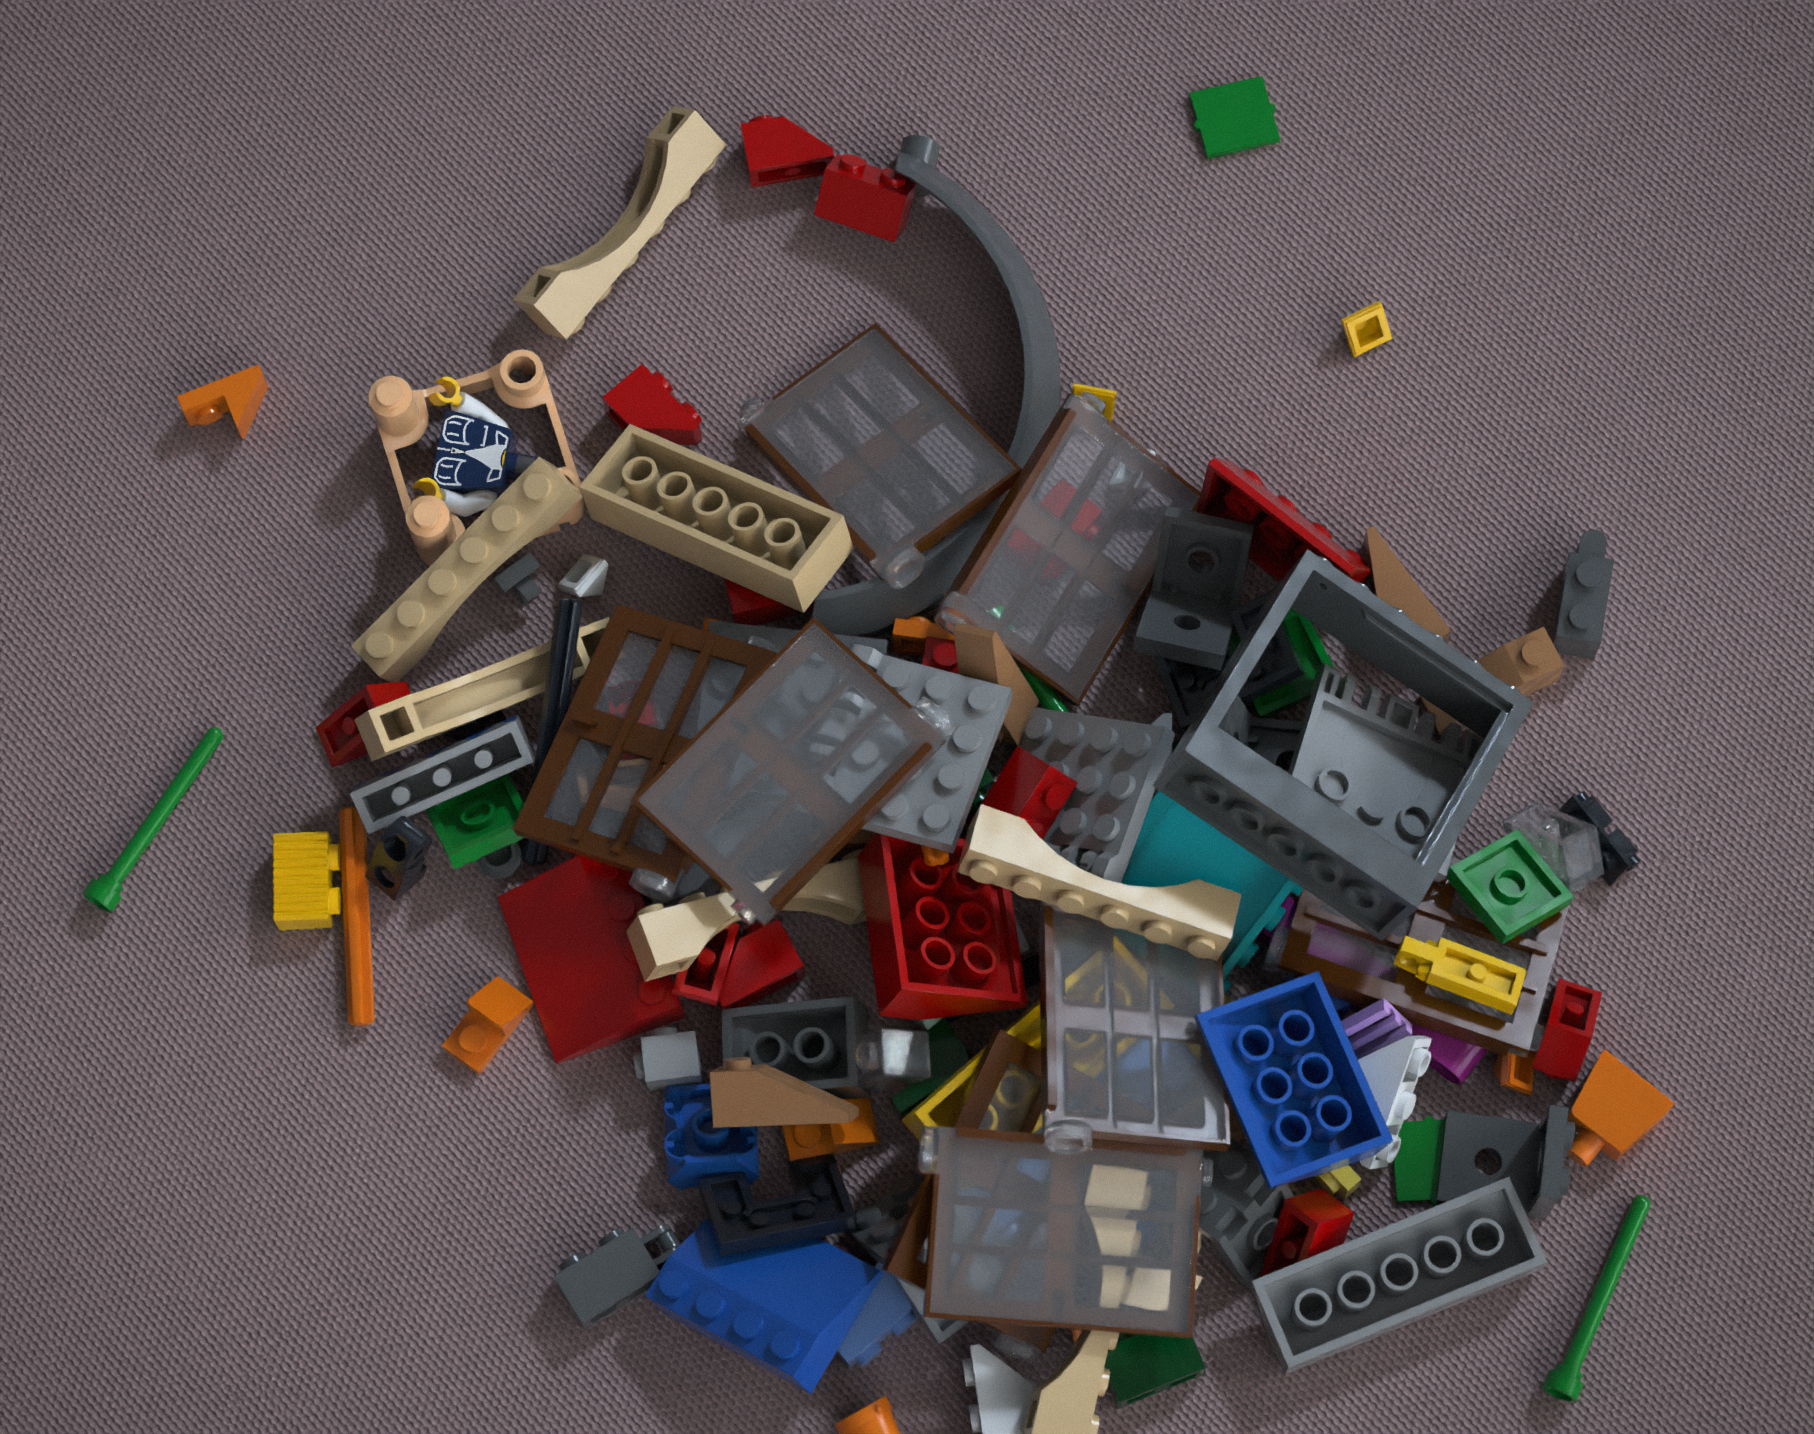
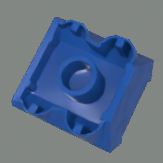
M710 1083L671 1085L664 1089L665 1155L668 1183L683 1191L686 1187H698L699 1179L744 1171L748 1185L759 1178L757 1126L713 1128Z

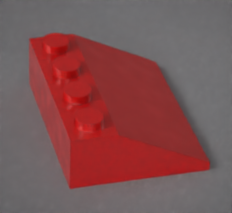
M1215 457L1208 463L1196 512L1255 525L1249 559L1279 582L1308 549L1315 555L1326 558L1333 567L1352 580L1366 586L1371 570L1367 567L1365 560L1355 551L1345 550L1334 542L1331 534L1322 525L1316 522L1310 523L1302 517L1289 499L1281 495H1274L1263 486L1262 480L1249 469L1242 470L1231 461Z
M876 833L858 855L879 1016L927 1020L1022 1008L1028 1003L1011 890L991 883H980L973 880L970 876L957 872L965 839L959 838L954 853L949 852L947 863L933 867L925 863L920 844L881 833Z
M577 855L497 897L556 1064L685 1018L678 995L672 994L674 984L671 976L667 975L645 982L626 931L636 919L637 913L645 908L632 872Z

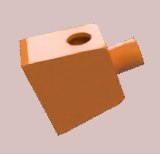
M1604 1049L1568 1113L1567 1121L1575 1122V1131L1578 1134L1573 1140L1572 1149L1567 1151V1155L1584 1167H1588L1600 1150L1612 1159L1618 1160L1666 1117L1675 1102Z

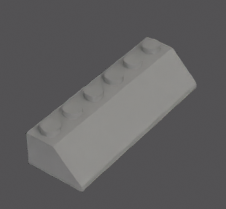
M1506 1177L1251 1281L1267 1335L1283 1373L1286 1375L1538 1272L1546 1265L1547 1261L1510 1177Z

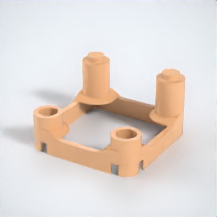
M525 349L515 350L507 354L501 363L496 364L490 369L456 380L459 384L460 392H465L469 395L495 387L501 400L515 408L528 409L546 404L565 464L564 467L557 469L580 492L579 486L581 481L567 443L543 363L538 355ZM521 369L522 375L529 374L534 377L526 383H517L510 379V374L512 371ZM384 376L371 386L368 394L369 404L378 426L405 513L406 524L416 551L421 560L431 566L465 531V527L457 515L450 513L446 503L439 497L432 495L420 496L411 503L395 450L407 447L423 436L429 423L428 407L435 406L430 402L429 395L436 392L446 398L447 392L442 385L428 389L412 390L408 382L401 377ZM583 497L552 528L538 537L559 531V524L569 521L571 526L577 523L583 517L585 511Z

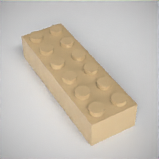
M631 424L628 425L579 486L592 520L802 613L807 610L854 549L844 515Z

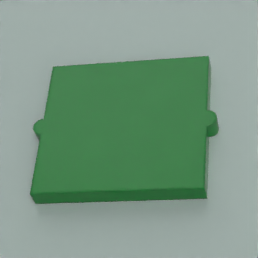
M1262 76L1189 93L1196 119L1194 130L1200 133L1207 159L1280 143V136L1273 115L1276 107L1269 101Z
M1427 1116L1424 1121H1404L1398 1134V1137L1401 1138V1145L1397 1156L1393 1160L1396 1203L1430 1201L1432 1205L1438 1204L1436 1197L1446 1120H1433L1431 1116Z

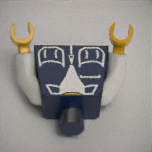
M447 376L435 380L437 384L442 385L446 389V398L436 392L429 395L430 402L433 405L444 406L451 404L452 409H445L432 478H422L415 482L412 488L422 490L425 495L439 497L446 503L450 513L467 517L487 509L509 487L510 479L516 480L537 459V456L515 453L516 441L513 431L509 429L508 424L485 404L465 392H460L457 381Z

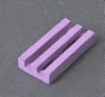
M1385 998L1341 1021L1347 1037L1354 1034V1036L1348 1039L1357 1059L1407 1036H1412V1024ZM1387 1016V1018H1385L1384 1020H1382V1021H1380V1022H1378V1023L1372 1025L1371 1027H1369V1025H1371V1024L1377 1022L1378 1020H1380V1019H1382V1018H1384V1017Z

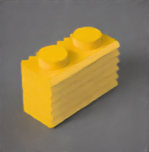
M328 831L273 834V919L279 930L283 931L333 928V915L341 914V891L339 887L333 888V871L341 870L340 845L333 844Z

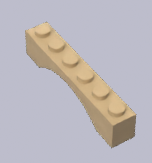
M672 106L647 136L645 158L638 185L629 205L616 224L596 244L581 254L557 264L539 267L514 297V302L545 334L566 340L570 335L575 334L583 326L585 316L594 305L605 299L610 293L611 285L622 271L635 263L638 258V252L645 243L662 230L665 224L664 220L676 206L683 203L689 197L691 187L700 176L708 172L716 164L717 156L726 144L696 110Z
M539 456L351 647L380 678L390 682H399L427 654L447 621L471 593L513 554L552 528L583 495L553 464Z
M609 617L579 628L572 682L583 678L608 625ZM552 640L467 675L406 695L360 715L355 719V723L371 761L544 694ZM623 649L615 664L626 658Z
M983 804L980 805L969 825L957 872L970 876L977 882L991 883L1014 891L1023 898H1034L1058 906L1064 912L1078 913L1101 921L1110 928H1122L1145 936L1151 942L1165 943L1188 951L1195 957L1209 958L1218 961L1232 939L1241 898L1240 893L1200 879L1180 885L1163 887L1129 886L1103 879L1078 868L1058 855L1035 833L1025 819Z
M863 849L845 855L842 861L831 864L827 863L781 911H806L828 916L848 925L866 921L858 855ZM785 870L771 873L762 878L760 883L754 885L764 893ZM721 889L719 894L708 897L703 892L689 895L681 899L678 905L664 908L663 904L645 907L637 913L636 919L626 932L646 982L686 971L704 946L715 935L733 923L752 915L724 889Z
M1084 1164L1082 1206H1093L1084 1207L1088 1216H1099H1081V1222L1085 1228L1091 1254L1123 1257L1136 1256L1141 1232L1135 1230L1136 1220L1123 1219L1129 1210L1146 1211L1151 1195V1186L1146 1184L1147 1172L1127 1167ZM1092 1264L1093 1284L1090 1306L1118 1308V1304L1126 1302L1131 1281L1130 1277L1125 1276L1127 1267ZM1082 1330L1068 1357L1051 1377L1033 1390L1023 1434H1097L1099 1415L1094 1414L1097 1397H1103L1107 1390L1110 1370L1104 1368L1108 1349H1115L1119 1333Z

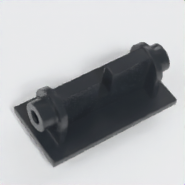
M1585 791L1577 796L1576 794L1572 795L1553 816L1561 826L1564 834L1574 842L1587 858L1594 871L1600 874L1609 887L1625 871L1629 872L1641 863L1637 856L1639 850L1632 845L1619 828L1610 834L1606 833L1604 828L1610 825L1613 820L1598 803L1594 795L1589 797Z

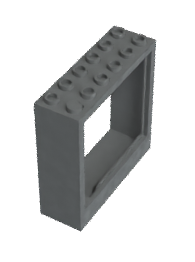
M1307 549L1273 588L1154 782L1153 787L1382 941L1419 907L1527 716L1533 702L1524 697L1516 687L1502 682L1486 671L1479 662L1467 658L1446 644L1441 636L1429 632L1418 625L1404 611L1392 607L1371 593L1367 586L1352 580L1340 572L1326 558L1315 555ZM1290 607L1484 738L1483 743L1417 859H1414L1282 768L1275 766L1218 727Z

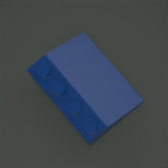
M1319 971L1194 1016L1268 1189L1334 1171L1369 1158L1393 1142Z
M707 1218L668 1257L645 1297L667 1316L811 1394L883 1273L881 1270L818 1237L721 1257Z

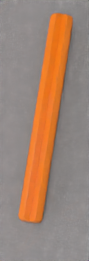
M349 806L339 812L347 1017L350 1025L367 1026L375 1020L369 880L365 877L368 869L367 832L356 807Z

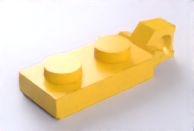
M1405 935L1398 947L1394 960V965L1415 974V977L1425 981V983L1510 1015L1513 1014L1517 1006L1526 975V970L1522 967L1440 937L1438 942L1427 940L1424 943Z

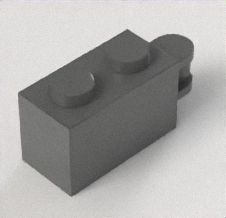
M1588 530L1583 533L1576 553H1569L1563 569L1552 642L1557 652L1561 654L1594 659L1601 644L1614 559L1605 558L1607 540L1604 534L1598 530Z
M664 1224L639 1238L634 1228L626 1232L622 1228L616 1229L599 1240L600 1248L587 1256L579 1252L567 1258L559 1265L561 1271L553 1277L585 1330L647 1293L668 1257L681 1245L669 1224ZM658 1242L664 1253L653 1260L646 1248Z

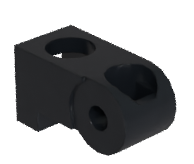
M405 816L399 817L381 836L365 877L395 902L424 877L427 866L423 864L425 860L424 855L430 848L433 839ZM387 868L392 873L395 883L389 881L381 871Z

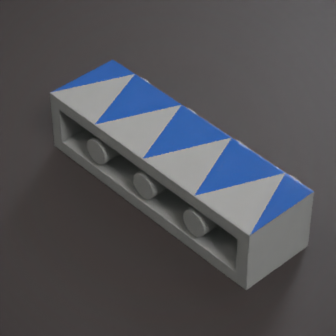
M517 714L357 784L352 788L350 796L367 833L370 834L391 825L401 816L407 818L534 762L536 753Z

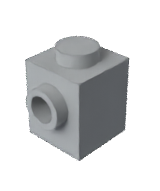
M665 1027L650 1031V1036L640 1037L642 1051L634 1052L635 1072L637 1079L645 1078L648 1091L664 1090L667 1086L703 1084L698 1039L695 1031L678 1033L677 1028Z

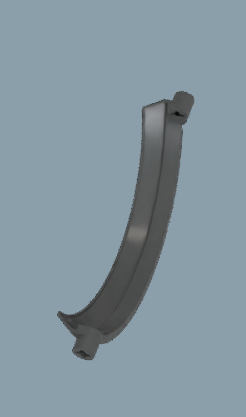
M906 136L901 142L895 172L917 184L915 197L931 195L960 218L979 240L995 264L1010 295L1018 320L1023 346L1024 389L1021 413L1008 455L1023 469L1060 408V362L1053 325L1043 295L1028 264L1003 228L961 186L936 169L940 150L939 143L924 136ZM1037 489V491L1035 492L1034 496L1032 497V500H1033V501H1034L1035 496H1036V494H1037V492H1038V489ZM1009 490L884 582L879 577H875L862 583L834 590L821 591L815 598L812 618L815 617L832 634L876 637L893 630L895 618L921 617L939 607L944 594L948 592Z

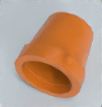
M886 1395L833 1424L838 1434H901L891 1411L893 1407Z

